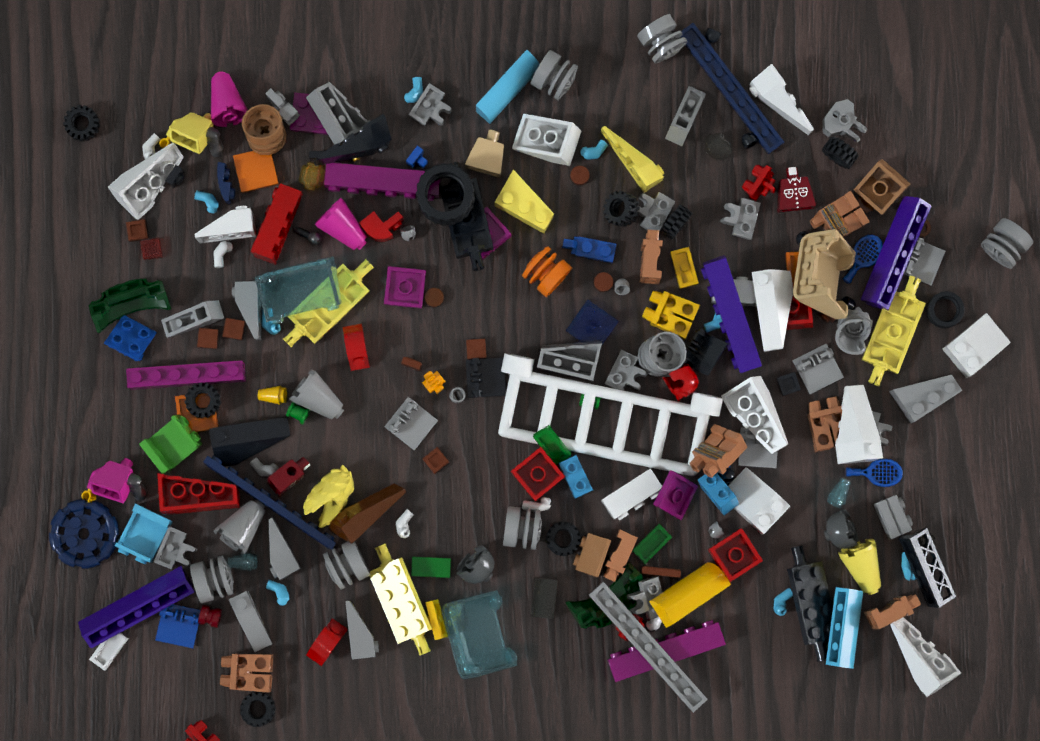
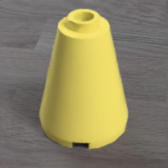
M865 539L866 543L860 544V541H858V546L841 549V552H838L861 590L864 591L863 593L872 595L879 592V588H881L879 562L875 540Z

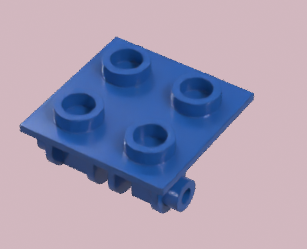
M123 316L104 344L138 362L142 360L144 351L157 332L127 316Z
M175 604L161 610L155 640L194 648L201 610Z

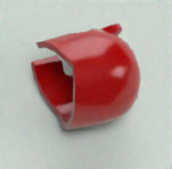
M685 364L669 373L671 377H663L667 387L676 396L678 401L683 397L691 395L699 384L698 376L689 364Z

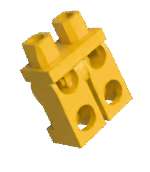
M653 291L649 301L658 304L656 311L646 307L642 317L651 322L650 325L663 331L675 333L685 341L700 305L666 291L664 293Z

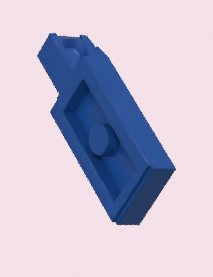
M574 237V240L564 239L562 248L571 249V254L577 257L613 263L616 244L584 237Z

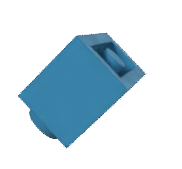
M577 455L558 464L574 499L593 491Z
M717 473L713 478L703 475L698 479L701 489L723 515H726L739 505L736 495Z

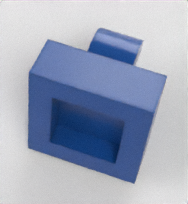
M418 145L407 158L406 163L411 168L417 164L424 169L428 161L422 157L424 150Z

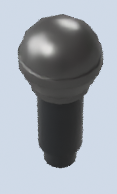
M300 227L294 228V232L297 235L308 239L311 244L318 245L321 242L322 237L318 232H309Z

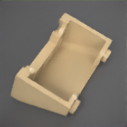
M837 229L809 233L801 239L793 295L799 302L834 319H844L848 315V306L843 301H836L840 271L847 270L853 266L856 252Z

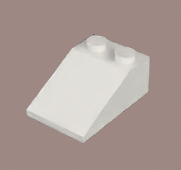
M523 114L512 149L552 163L570 166L581 130L573 122Z
M247 206L235 207L236 210L227 212L195 233V238L201 244L257 237L254 213Z
M986 313L942 349L962 374L968 378L1011 342Z
M747 467L728 485L739 502V505L734 509L761 535L765 534L790 507L781 496Z

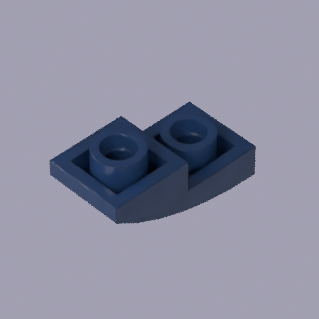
M218 162L217 177L219 188L226 204L231 205V199L234 200L235 188H233L231 182H226L230 177V169H227L226 163Z

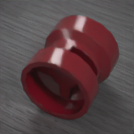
M203 605L199 614L198 624L205 625L208 623L211 627L218 628L222 609L216 608L211 610L209 606Z

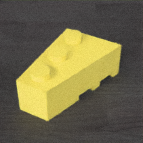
M513 169L495 201V207L544 234L554 217V213Z

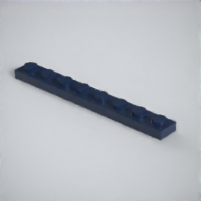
M692 23L683 29L680 38L685 37L688 41L685 46L752 134L755 135L768 155L784 144L783 139L695 24Z
M207 456L203 461L204 465L232 484L237 485L238 488L260 501L263 505L329 550H332L336 542L333 541L335 538L327 532L324 534L319 532L317 525L311 521L308 523L303 521V516L295 510L291 513L286 509V504L278 499L275 502L269 498L270 493L262 488L259 491L253 487L255 483L248 478L241 479L237 476L238 472L230 466L228 469L221 465L222 461L217 457L212 456L211 458Z

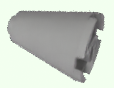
M311 369L308 372L309 376L307 379L304 377L293 391V396L289 399L331 420L334 417L338 419L344 411L342 409V402L318 373Z
M258 500L248 501L217 526L214 533L217 534L219 532L221 534L219 539L235 551L241 549V554H245L265 514L263 509L265 506Z

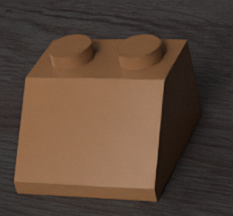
M881 159L856 186L854 191L883 215L910 186V183Z
M590 533L587 534V537L583 536L579 546L582 547L581 554H576L573 565L576 566L575 570L598 578L611 540Z

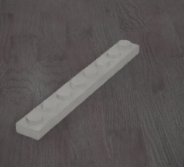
M604 582L589 594L591 599L693 713L708 700Z

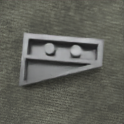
M330 82L316 88L306 97L334 145L337 143L342 144L343 140L352 133L357 135L363 129V126L370 122V120L367 121L359 113L360 110L357 107H352L346 101L347 98Z
M602 340L543 345L537 368L593 381Z
M948 375L893 389L889 392L911 424L960 393L962 389L954 377Z

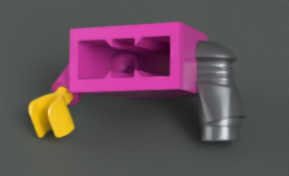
M124 458L120 464L108 461L104 466L94 470L87 485L88 491H84L81 497L90 503L93 500L96 501V495L124 504L130 491L137 501L145 500L147 489L141 483L140 476L133 473L131 468L133 462L128 458Z

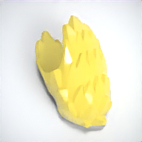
M344 465L340 469L330 470L331 472L325 475L313 487L304 502L303 509L305 515L311 512L314 513L324 504L323 512L318 520L320 521L318 526L320 528L330 525V522L337 514L345 508L349 495L354 491L352 473Z

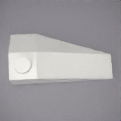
M771 64L750 82V92L755 98L758 97L768 107L804 133L810 135L814 130L804 112L800 108H796V99L793 94L786 92L785 81L773 64Z
M172 142L121 174L108 188L116 200L136 220H139L153 207L156 196L159 192L162 193L165 188L163 186L166 182L165 180L174 166H179L184 156L175 143Z
M768 269L752 272L764 352L783 349L793 296L791 271Z
M761 376L750 377L721 395L729 412L734 417H737L743 423V426L749 429L771 454L788 445L770 392Z
M864 385L845 386L841 407L842 416L838 428H840L839 435L835 444L838 464L870 462L882 459L881 439Z
M904 617L890 624L913 679L926 697L937 692L961 674L952 660L945 653L941 655L934 649L935 645L931 641L929 643L921 637V632Z

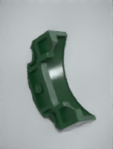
M147 278L134 279L117 284L102 292V297L99 300L92 301L88 305L91 318L98 333L102 332L117 319L136 311L171 309L163 282L160 280L148 282Z
M629 562L625 567L624 573H621L617 580L608 588L630 611L637 602L633 599H627V595L640 591L638 582L642 581L643 578L641 573ZM591 598L582 601H567L565 603L581 628L587 629L590 626H595L598 629L613 624Z

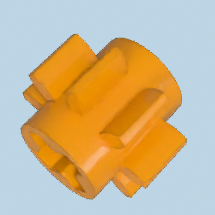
M429 371L423 375L425 380L422 384L430 394L433 391L438 394L444 389L442 384L445 383V380L438 371L434 373Z

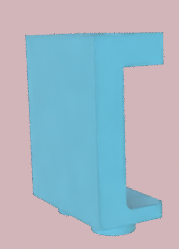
M135 504L132 509L133 513L115 546L119 548L118 552L126 556L129 553L136 556L135 560L140 563H152L167 529L173 521L139 504Z

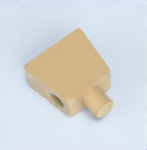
M489 130L486 139L478 137L465 163V168L500 178L504 144L497 142L499 132Z

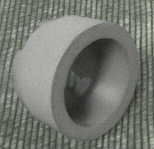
M413 225L400 229L401 236L405 241H409V238L412 240L415 238L416 230Z
M623 278L618 279L615 282V292L618 295L628 294L630 292L629 282Z
M456 387L451 390L449 396L452 402L461 403L465 399L466 394L462 388ZM456 391V394H457V397H458L459 400L456 399V397H455V395H454L453 392Z
M717 521L709 527L708 531L712 538L718 539L725 535Z

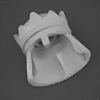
M857 307L855 310L848 309L847 318L838 319L836 343L842 351L852 355H859L865 352L866 346L864 341L871 333L873 322L869 314L863 312L860 307Z

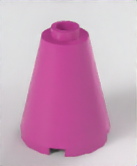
M225 72L215 73L211 78V120L213 124L219 127H227L226 123L233 122V126L242 123V118L248 109L232 78Z
M342 198L338 199L315 223L317 228L352 250L356 248L360 250L367 243L365 241L367 238L366 234Z

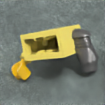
M189 113L183 118L175 119L166 133L167 138H163L159 142L162 149L173 142L198 154L208 145L211 155L214 157L221 156L224 148L219 138L220 132L213 127L210 113H206L203 117L195 113Z

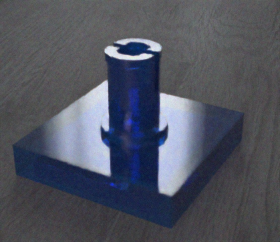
M587 300L566 329V332L580 342L602 340L603 345L619 321Z

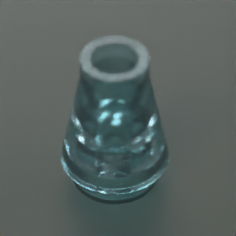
M840 478L837 485L829 493L827 502L837 508L845 505L851 482Z
M249 552L228 557V565L230 568L252 571L257 569V555Z

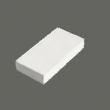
M119 633L100 643L89 660L106 671L129 638Z

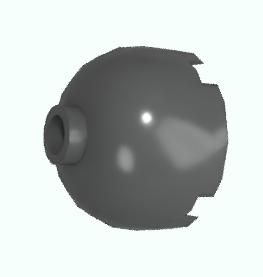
M846 509L832 514L826 523L827 530L824 531L827 541H831L834 546L841 549H848L859 545L857 543L859 538L854 522L848 520L847 517H850V514Z
M480 545L474 548L475 553L472 555L468 553L457 567L459 571L456 572L457 575L471 584L487 582L493 576L492 572L495 565L493 556L485 546Z

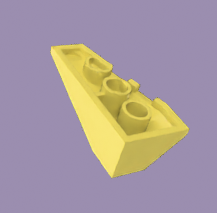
M606 126L601 128V133L643 193L663 181L664 171L658 164L655 165L652 160Z

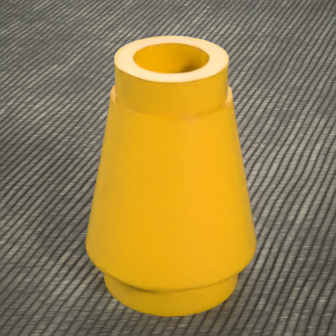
M282 386L259 389L258 400L281 405L287 401V389L282 388Z

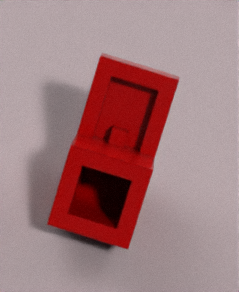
M373 211L359 222V225L372 240L386 242L394 238L390 231L392 229L393 231L399 229L403 225L402 221L404 219L398 211L383 223Z
M362 324L343 327L344 341L351 371L370 368Z
M332 618L316 638L306 656L322 666L348 629Z

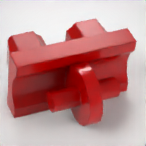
M755 165L752 175L757 178L756 181L753 183L747 179L742 185V189L749 194L751 200L757 201L760 195L766 196L768 192L775 193L776 189L773 187L775 180L772 178L774 173L771 171L772 168L770 166Z
M202 720L194 725L190 724L185 730L193 741H220L215 734L210 735L207 739L201 735L208 728Z

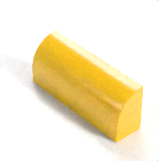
M707 562L649 602L667 628L729 587L731 583L718 566Z

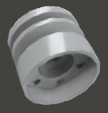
M670 14L655 20L637 35L644 47L653 45L648 54L649 56L654 55L652 60L655 64L671 58L688 42L685 37L680 38L682 36L681 31L672 33L677 24Z
M549 50L531 80V85L539 90H543L548 84L550 86L548 95L551 96L556 89L557 92L554 99L559 101L574 82L578 65L573 64L567 70L570 61L567 60L562 66L559 65L561 55Z
M1002 218L993 228L995 234H988L987 239L982 241L981 247L993 260L1006 268L1012 269L1016 262L1021 259L1019 253H1026L1032 246L1033 240L1019 225L1009 219Z
M667 331L658 333L641 344L638 350L639 364L643 370L652 376L658 377L673 372L681 367L686 360L687 351L685 343L675 333Z
M508 506L503 546L516 547L518 539H521L524 549H526L527 540L531 541V549L536 550L542 526L540 510L536 509L535 517L531 518V509L528 508L525 517L521 516L520 507Z
M349 542L342 544L343 554L341 555L335 548L332 549L335 557L333 559L328 552L323 554L327 571L340 590L346 588L343 579H346L349 585L353 584L351 579L353 574L359 581L371 575L355 542L352 544Z
M223 555L217 558L218 566L214 558L210 559V568H207L204 561L190 565L194 588L200 603L214 600L215 590H217L221 598L225 597L224 588L228 595L234 594L232 572Z

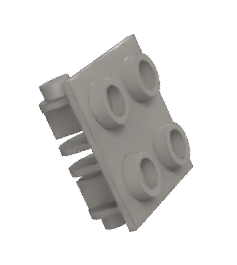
M919 237L904 275L914 276L915 279L919 278L921 282L932 286L946 251L924 242V239Z
M827 344L792 360L809 394L844 378L833 357L834 353L831 348H828Z
M407 397L384 427L415 450L438 420L420 407L414 400Z
M740 427V434L747 448L739 456L738 466L777 468V452L771 454L749 429Z

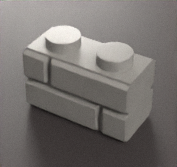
M893 495L873 504L888 540L912 531L911 526H913V522L909 515H905L903 510L905 504L901 497L898 498L897 495Z

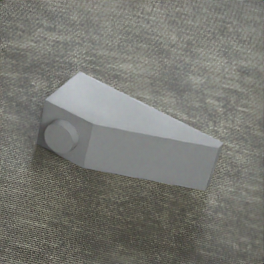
M688 87L665 139L683 146L706 93L693 87Z
M258 281L235 282V287H232V297L235 298V302L254 339L262 340L261 283Z
M216 300L202 302L161 321L166 337L170 338L225 318L220 302Z
M270 518L269 543L270 563L272 565L270 571L274 578L278 577L279 580H283L302 568L275 519Z
M249 591L230 598L229 602L254 652L272 645L273 643Z
M345 601L352 660L376 657V653L379 652L378 641H374V636L352 602Z

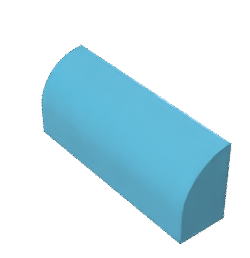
M528 50L518 58L476 104V112L489 124L533 78L539 67V62Z
M836 587L826 665L854 669L864 591Z

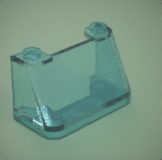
M334 256L266 272L255 277L266 322L272 321L273 324L283 322V318L289 315L322 307L330 311L338 309L339 305L342 304Z
M498 590L443 605V616L460 677L464 680L517 666V655L511 648H505L496 610L500 609L502 598L498 594Z

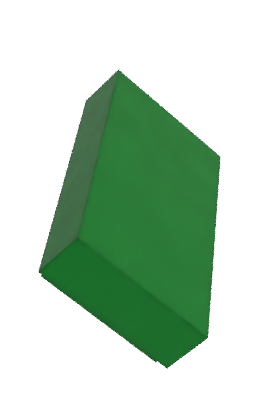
M550 425L533 434L535 441L542 447L555 465L571 457V452Z
M658 524L633 548L632 552L646 564L672 536Z
M412 557L411 576L450 578L451 558Z

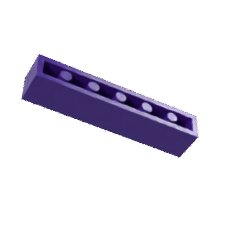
M903 196L861 297L863 302L872 307L889 310L931 209V205L921 198Z
M725 255L703 262L704 268L701 269L704 280L708 279L710 286L707 287L710 298L714 297L716 304L713 307L716 316H721L722 322L719 325L722 334H727L728 340H725V342L728 343V351L733 352L734 358H731L734 369L738 368L739 372L743 373L762 366Z
M182 566L82 619L78 622L82 637L89 647L93 648L194 593L190 578Z

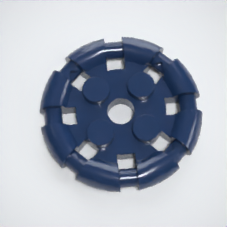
M78 499L67 503L65 508H60L54 515L50 524L52 528L51 533H49V541L52 550L56 551L59 555L58 558L66 565L74 568L79 566L82 569L93 568L100 565L101 561L108 559L113 554L116 548L115 544L117 535H119V528L115 516L112 517L109 512L110 509L104 504L95 500L88 503L86 499ZM85 509H91V515H86ZM73 512L75 517L69 519L67 515ZM102 516L106 520L103 525L98 521ZM60 526L65 527L64 535L59 534ZM86 528L89 531V537L83 540L80 538L79 532L81 529ZM104 533L109 534L108 541H103ZM65 543L68 547H70V549L67 551H65L62 547ZM99 548L101 553L96 556L93 551ZM78 553H84L83 559L77 558Z

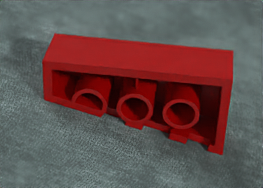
M281 183L278 188L275 187L272 194L273 201L266 209V217L261 223L257 238L252 245L251 253L254 257L276 265L301 202L302 191Z
M157 473L159 507L163 515L241 508L239 488L235 484L210 482Z

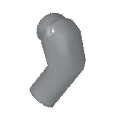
M257 457L249 463L262 477H269L279 469L274 463L263 465Z

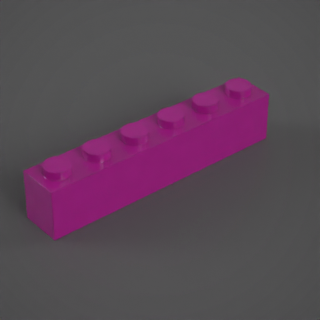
M330 163L326 164L324 186L331 192L347 190L348 193L359 194V191H363L367 195L373 196L378 195V193H385L387 197L404 195V198L416 199L417 183H419L420 177L425 171ZM441 179L435 181L429 187L428 201H434L435 198H439Z
M242 360L126 369L127 388L130 390L192 386L199 383L246 382L245 363Z
M713 620L702 623L703 627L695 629L694 626L686 628L684 633L677 635L676 632L665 636L666 639L658 641V638L655 639L674 662L726 645L719 623H714ZM634 646L628 648L629 652L622 654L621 651L610 654L611 658L607 659L614 682L653 670L654 668Z

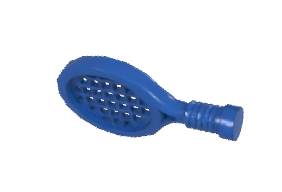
M873 234L866 235L856 242L853 248L856 252L855 262L852 269L843 277L842 280L850 284L859 269L868 268L876 263L883 246L882 240L878 236ZM866 257V258L869 259L870 261L867 262V261L864 260L863 258Z
M884 458L871 462L865 469L846 467V476L863 475L876 486L890 487L902 479L903 471L897 462Z

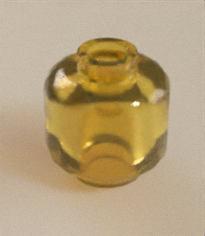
M307 162V164L301 167L299 182L304 185V189L315 191V187L319 188L323 185L325 170L322 168V165L315 166L314 162Z

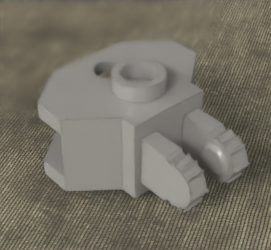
M848 99L836 102L822 120V131L827 137L836 135L844 137L846 135L854 142H859L860 137L852 132L850 127L853 126L862 133H865L867 128L856 120L857 117L854 116V103Z

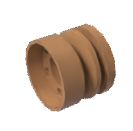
M264 104L254 106L246 111L242 118V127L249 147L260 155H271L281 150L286 143L287 134L279 111L275 107Z

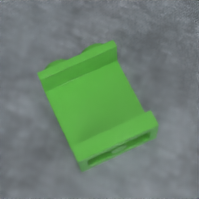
M180 414L173 415L170 422L152 437L144 439L139 444L162 474L169 473L203 445L199 434L191 430L188 426V420L184 416H180Z

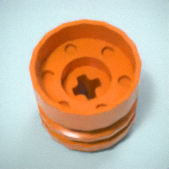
M549 246L538 252L531 259L522 274L524 279L533 274L529 281L530 284L540 280L541 282L537 290L545 297H548L559 286L573 268L564 259L555 264L556 252L548 258L547 256L552 250Z

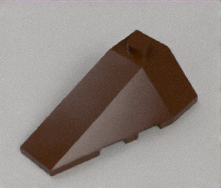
M394 483L338 513L330 522L329 530L352 544L407 491Z

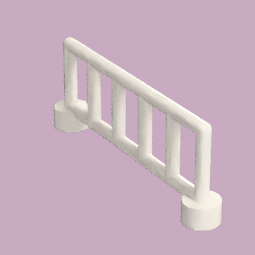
M504 353L501 372L510 374L498 430L501 437L538 444L533 438V434L536 432L511 427L520 381L547 386L538 431L547 425H551L558 389L584 394L575 440L559 437L569 451L664 471L672 470L688 476H695L698 473L689 464L694 459L692 451L700 443L704 442L710 415L720 416L723 398L693 392L691 404L532 372L535 359ZM596 397L622 402L613 448L586 443ZM633 404L660 410L650 456L624 451ZM671 412L697 417L688 464L662 458Z

